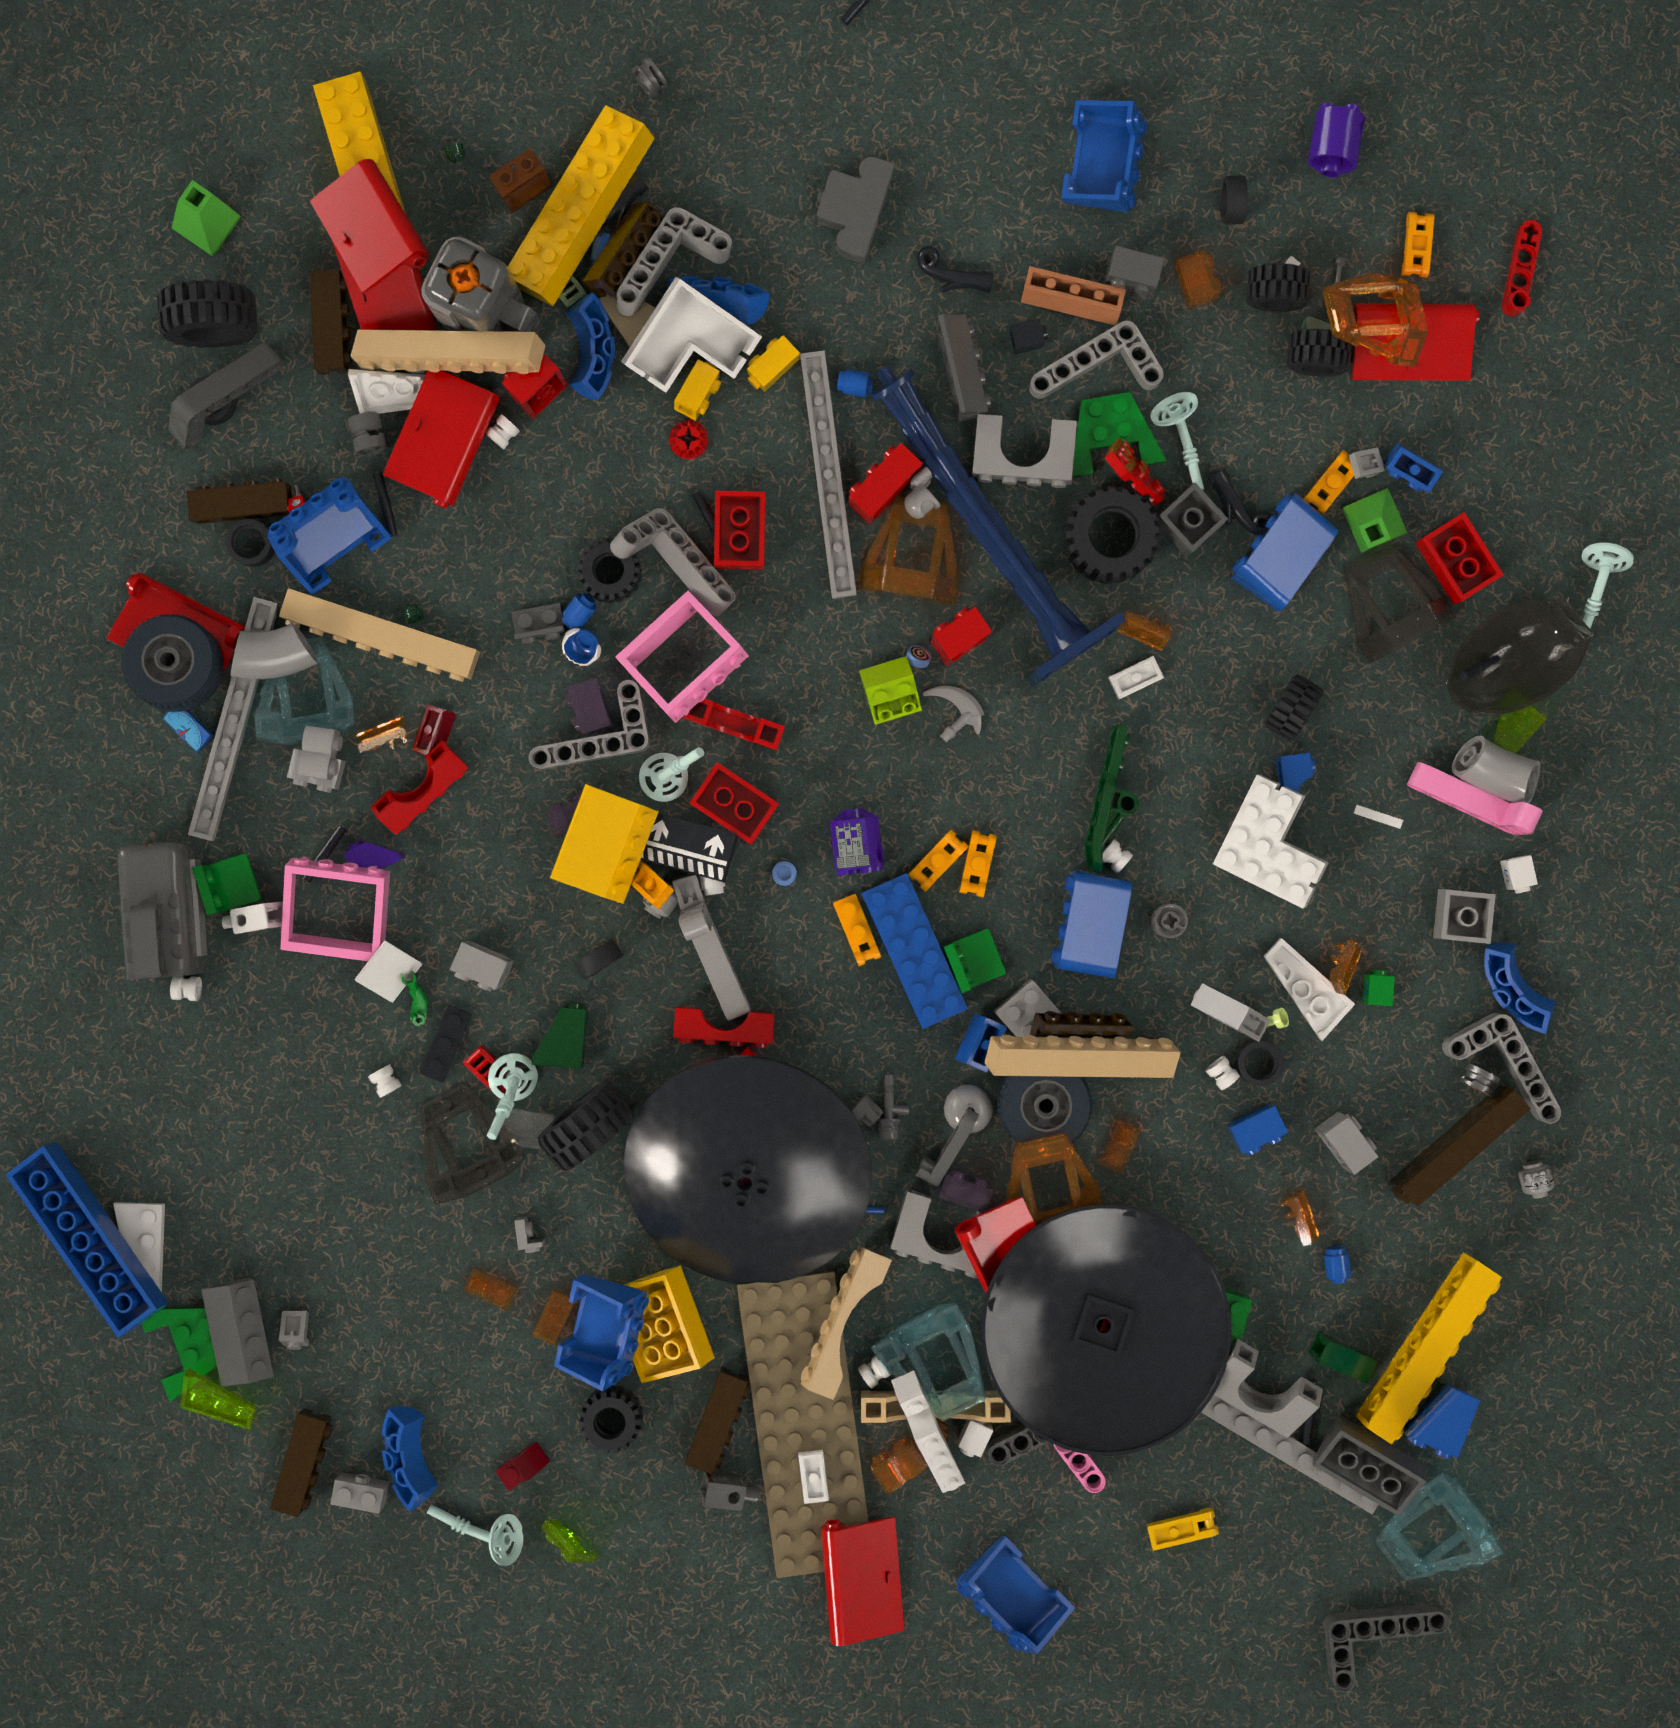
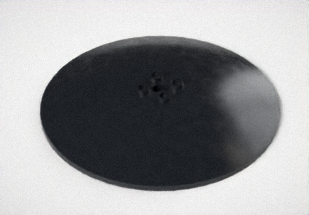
M747 1055L718 1057L694 1064L674 1074L663 1082L640 1108L628 1134L624 1154V1179L627 1194L638 1220L649 1236L667 1254L684 1266L705 1276L730 1283H778L803 1276L821 1267L835 1257L853 1238L862 1223L871 1196L873 1175L870 1149L862 1127L850 1107L833 1089L816 1076L789 1063L767 1057ZM741 1177H747L751 1180L752 1184L743 1186L738 1180Z
M1093 1204L1065 1210L1047 1218L1026 1232L1010 1248L994 1272L987 1289L981 1318V1340L986 1366L997 1392L1010 1411L1027 1428L1048 1442L1070 1451L1097 1456H1117L1139 1452L1163 1443L1182 1431L1203 1411L1217 1390L1226 1369L1231 1345V1315L1226 1291L1218 1272L1202 1248L1188 1234L1161 1216L1143 1209L1118 1204ZM1099 1320H1109L1110 1327L1107 1331L1101 1332L1097 1330Z

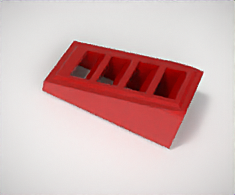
M481 1045L463 1064L491 1090L487 1078L490 1068L484 1074L481 1069L489 1062L493 1064L497 1059L484 1045ZM479 1057H485L478 1066L474 1064ZM501 1065L498 1071L500 1072L504 1068V1066ZM503 1085L498 1087L502 1093L507 1090Z

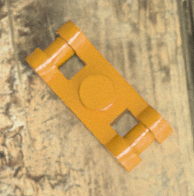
M1408 212L1402 276L1418 274L1419 277L1427 278L1430 271L1434 214L1426 213L1423 216L1417 215V212ZM1416 225L1423 226L1424 231L1416 230ZM1413 258H1421V264H1413Z
M1345 450L1337 456L1304 497V500L1308 504L1312 503L1318 508L1317 511L1322 515L1354 477L1348 457L1349 453ZM1341 464L1348 469L1345 475L1338 470ZM1320 490L1327 495L1325 500L1317 495Z
M951 829L913 868L908 876L912 880L915 879L921 884L920 888L926 892L969 845L965 841L961 842L956 837V833ZM948 843L955 849L951 855L944 849ZM925 867L933 872L929 878L921 872Z
M972 830L959 893L967 894V892L976 893L978 897H984L997 835L989 834V836L980 834L979 831ZM977 844L986 845L985 853L976 851ZM971 875L980 877L978 884L969 882Z

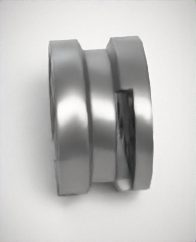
M649 57L642 60L640 66L636 65L631 69L635 79L651 99L657 95L658 90H664L668 87L664 76Z
M1163 904L1153 911L1151 925L1158 935L1165 938H1175L1186 930L1188 917L1180 906Z
M1468 1063L1465 1068L1467 1072L1459 1081L1492 1097L1493 1087L1499 1083L1500 1078Z

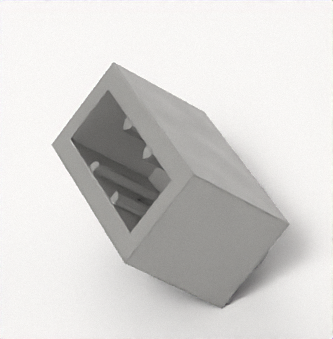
M341 1472L335 1479L330 1504L379 1514L385 1506L390 1481L370 1478L366 1474L354 1475Z

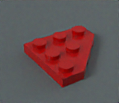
M1119 438L1111 445L1104 458L1125 482L1131 479L1134 482L1131 484L1132 487L1142 496L1149 494L1151 496L1149 498L1150 502L1157 506L1165 498L1164 492L1166 490L1158 479L1155 481L1148 474L1150 469L1144 461L1136 459L1133 455L1135 453L1133 447L1127 441L1123 442Z

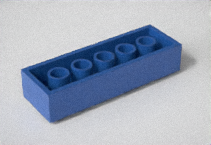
M908 874L900 875L861 893L922 1029L967 1010L965 1001Z

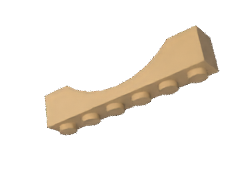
M858 1246L857 1250L853 1251L849 1261L851 1265L848 1272L841 1278V1288L838 1296H835L831 1302V1312L828 1320H825L821 1326L820 1339L811 1350L812 1358L801 1374V1385L807 1390L834 1400L843 1379L839 1350L845 1323L860 1299L873 1288L883 1283L892 1261L891 1259L861 1246Z
M861 1391V1423H887L907 1419L895 1391ZM924 1391L935 1418H956L980 1422H1011V1411L997 1391Z

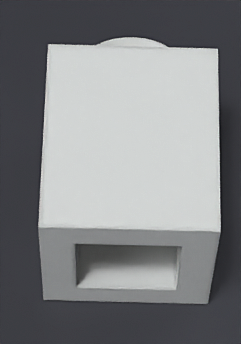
M1531 855L1500 861L1506 890H1515V893L1530 891V886L1538 884Z
M966 1420L957 1440L958 1447L961 1448L960 1451L969 1457L976 1455L981 1458L993 1433L992 1425L987 1422Z

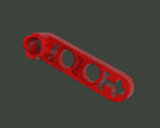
M1534 220L1525 221L1516 233L1502 301V310L1510 317L1518 316L1531 303L1529 293L1542 235L1541 225ZM1530 227L1531 232L1535 234L1530 237L1528 244H1524L1528 233L1524 231ZM1525 250L1530 254V261L1528 263H1523L1519 260V251ZM1520 274L1525 278V285L1523 287H1518L1514 284V275ZM1515 296H1517L1516 304L1520 305V307L1515 306L1513 303Z

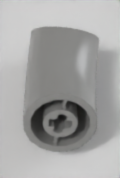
M294 623L268 632L240 631L230 676L244 679L279 678L306 670L317 664L318 659L312 647Z
M1475 736L1467 741L1458 751L1453 760L1452 773L1468 784L1493 796L1512 803L1525 802L1529 804L1534 796L1539 780L1540 762L1508 751L1483 736Z

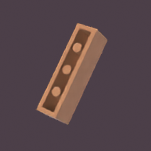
M1029 266L1021 303L1116 326L1126 289Z

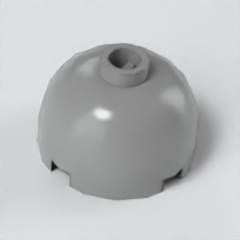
M960 1085L954 1088L946 1097L944 1116L949 1125L955 1129L966 1109L969 1107L972 1110L973 1108L974 1112L978 1113L979 1116L970 1134L977 1133L984 1129L991 1120L993 1114L992 1101L988 1094L980 1087Z

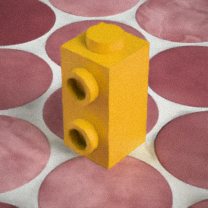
M784 335L780 339L774 338L766 346V352L761 356L757 354L749 361V367L747 368L749 377L747 379L754 388L758 389L760 387L765 392L800 360L799 351Z
M697 360L675 398L674 410L695 421L699 414H705L710 404L707 400L711 393L714 395L717 393L721 385L719 380L720 371L717 370L714 364Z

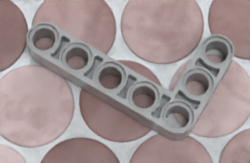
M675 207L670 209L619 287L616 303L618 312L624 316H632L638 311L680 244L714 263L722 264L730 257L732 245L730 236L682 208ZM673 222H678L681 225H674ZM695 234H700V235H702L703 237H696V236H694V235H695ZM661 241H667L669 244H662ZM716 246H721L725 249H717ZM655 260L657 263H649L648 261ZM637 279H642V280H644L645 282L639 283V282H637V281H635V280H637ZM625 298H630V299H632L633 301H632V302H626V301H624L623 299H625Z
M1123 321L1037 372L1030 382L1029 391L1037 399L1045 398L1118 353H1121L1137 382L1145 390H1153L1160 384L1163 378V370L1137 326L1131 321ZM1119 331H1129L1131 339L1125 340L1121 338ZM1102 342L1107 343L1110 346V351L1102 352L1098 344ZM1140 351L1144 356V360H1135L1132 352ZM1080 355L1086 356L1089 359V364H1080L1077 357ZM1056 369H1066L1068 376L1065 378L1059 377L1056 374ZM1145 373H1154L1157 378L1156 381H1148L1145 378ZM1038 380L1044 381L1047 384V389L1043 391L1038 390L1035 387V382Z
M662 508L654 509L625 526L610 544L613 554L622 559L628 558L652 544L705 609L714 616L722 615L735 601V593L674 518Z
M625 680L617 688L624 731L535 747L529 753L530 764L535 768L545 770L645 751L650 745V736L640 687L632 680ZM634 686L636 689L635 696L625 698L623 695L624 688ZM631 710H638L640 712V719L635 723L628 721V713ZM636 734H642L645 738L644 744L640 747H634L632 744V738ZM613 738H617L620 741V748L615 752H611L608 749V742ZM587 743H594L596 746V751L591 756H586L584 753V746ZM564 747H569L572 751V755L568 760L560 758V751ZM544 751L547 754V761L542 765H538L535 757L539 752Z
M702 902L681 911L679 925L687 941L692 940L727 1020L729 1021L751 1012L749 1002L705 903Z
M1492 1013L1444 1040L1442 1043L1444 1054L1457 1060L1465 1059L1494 1043L1525 1102L1531 1108L1530 1111L1535 1119L1549 1124L1559 1120L1561 1109L1510 1016ZM1501 1018L1504 1026L1501 1030L1497 1031L1495 1023ZM1477 1030L1482 1032V1038L1479 1042H1475L1473 1038ZM1510 1040H1513L1515 1042V1049L1509 1053L1507 1044ZM1458 1041L1461 1046L1460 1051L1457 1054H1453L1452 1045ZM1525 1062L1527 1070L1520 1074L1518 1070L1519 1065ZM1533 1084H1537L1539 1087L1538 1092L1532 1096L1530 1088ZM1548 1105L1550 1113L1547 1117H1543L1542 1110Z

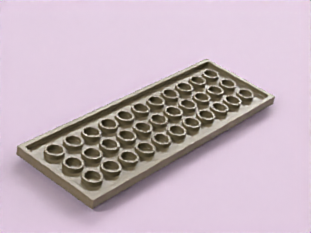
M834 1270L805 1274L778 1283L757 1282L737 1284L777 1578L824 1572L821 1526L827 1520L838 1519L847 1527L869 1522L843 1332L839 1350L843 1379L834 1400L809 1391L801 1385L802 1371L809 1365L812 1358L811 1350L814 1344L818 1343L821 1336V1326L825 1320H828L830 1315L831 1302L835 1296H838ZM823 1449L829 1501L804 1504L798 1452Z

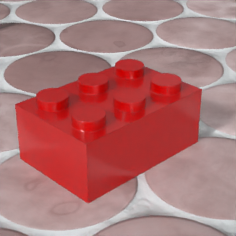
M544 353L539 372H529L528 374L507 372L503 377L505 380L502 382L513 400L532 419L568 386L559 368Z
M902 443L897 447L892 445L883 455L885 457L880 465L875 463L866 473L868 475L863 483L858 481L849 491V506L869 525L910 484L911 478L922 469L923 463Z
M715 491V569L765 570V492Z
M1465 512L1415 542L1453 605L1462 602L1504 575Z
M968 607L964 608L955 615L956 617H954L952 623L949 624L945 621L934 629L935 631L932 634L933 637L930 643L946 667L985 642L991 635L992 630L976 607L971 610Z
M718 762L690 801V804L751 845H753L780 805Z

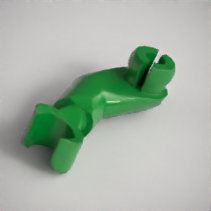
M412 971L413 978L409 981L404 979L402 973L401 981L409 987V993L413 998L410 1020L415 1026L423 1025L427 1016L428 999L420 985L416 983L415 972Z

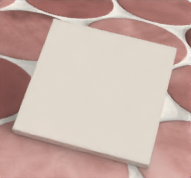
M384 940L354 980L393 1003L406 986L401 981V974L403 973L405 980H411L413 977L412 971L416 973L422 966V963Z

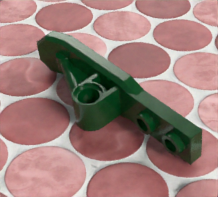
M1115 725L1112 727L1084 845L1086 862L1090 872L1100 873L1102 871V852L1105 849V844L1114 835L1124 819L1130 814L1135 813L1139 807V800L1135 794L1115 789L1118 772H1121L1124 765L1123 749L1127 747L1130 739V734L1127 733V726ZM1124 797L1128 798L1130 802L1127 810L1121 807V800Z

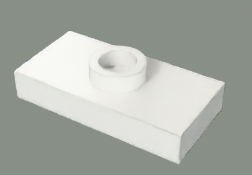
M1154 656L1108 678L1118 699H1121L1163 679L1164 676Z
M823 1449L798 1452L804 1504L829 1501Z

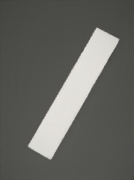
M1356 805L1354 814L1399 829L1403 822L1401 819Z

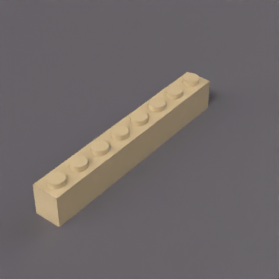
M357 330L351 357L358 363L360 368L367 371H373L374 369H384L386 371L407 370L410 372H416L417 370H428L430 372L446 370L455 373L461 371H472L475 373L494 371L500 374L506 372L528 374L529 372H539L545 344L535 332Z
M289 588L279 617L286 619V625L294 623L298 629L300 625L310 627L308 632L323 636L324 632L333 635L332 640L344 644L347 643V640L356 642V648L370 652L372 647L380 650L379 655L393 659L394 655L403 658V663L414 667L417 666V663L427 665V671L440 675L442 670L450 673L449 678L463 682L464 678L472 679L480 654L476 649Z
M1011 1035L991 1036L985 1064L994 1076L1173 1078L1181 1052L1167 1038L1147 1039L1138 1037L1137 1039H1125L1123 1037H1115L1114 1039L1098 1036L1092 1038H1081L1078 1036L1059 1038L1052 1035L1047 1037H1035L1032 1035L1013 1037Z

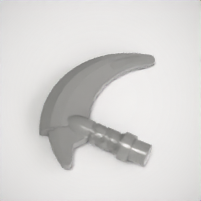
M938 686L923 692V696H939L949 700L961 713V716L951 726L944 729L945 731L940 735L946 743L951 738L953 739L965 724L972 725L975 733L980 734L981 716L984 715V712L978 701L971 694L953 686Z

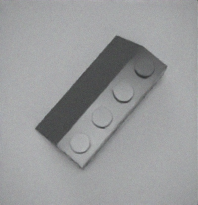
M938 315L936 330L958 423L977 419L978 414L987 415L988 409L991 408L989 394H984L982 385L986 384L983 369H978L977 361L980 360L978 346H973L971 337L975 336L972 322H967L966 315Z
M250 1276L202 1288L201 1291L221 1386L248 1384L274 1377L254 1279Z
M1339 1415L1326 1431L1313 1462V1466L1397 1516L1401 1514L1427 1481L1425 1465L1342 1415Z

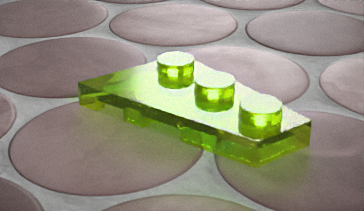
M189 1368L184 1374L180 1408L251 1430L255 1420L256 1406Z

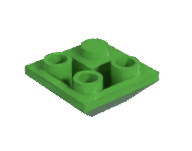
M192 180L178 200L172 229L214 257L241 216L211 192Z
M1388 488L1342 508L1361 553L1407 534Z

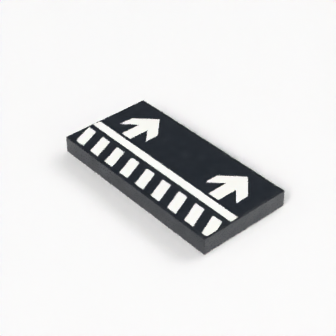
M658 813L640 860L725 883L739 836L727 831Z

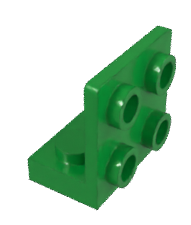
M241 854L210 865H200L192 868L207 915L220 914L262 899L247 854Z
M984 929L943 946L961 993L967 992L974 986L1006 973L989 929Z

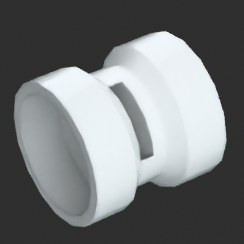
M501 414L496 419L495 426L489 427L485 434L504 450L509 444L508 440L511 437H515L520 430Z
M1113 839L1105 847L1102 856L1103 862L1112 863L1111 869L1118 873L1133 855L1128 850L1121 851L1120 843Z
M173 976L170 985L172 1000L188 998L189 1001H199L202 991V980L200 977L192 976L188 979L183 976Z
M1225 1056L1215 1060L1205 1070L1210 1077L1215 1078L1216 1085L1220 1090L1226 1089L1240 1077L1237 1070L1229 1066V1061Z
M390 1064L368 1076L371 1083L378 1084L376 1092L380 1098L402 1086L399 1079H396L394 1076L391 1077L393 1069Z
M879 1354L872 1357L870 1363L858 1367L861 1376L870 1388L878 1385L880 1379L892 1375L890 1368Z

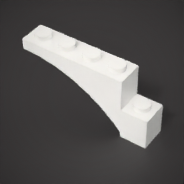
M915 1371L891 1380L899 1404L907 1417L915 1442L942 1493L955 1490L965 1484L964 1478L941 1432Z

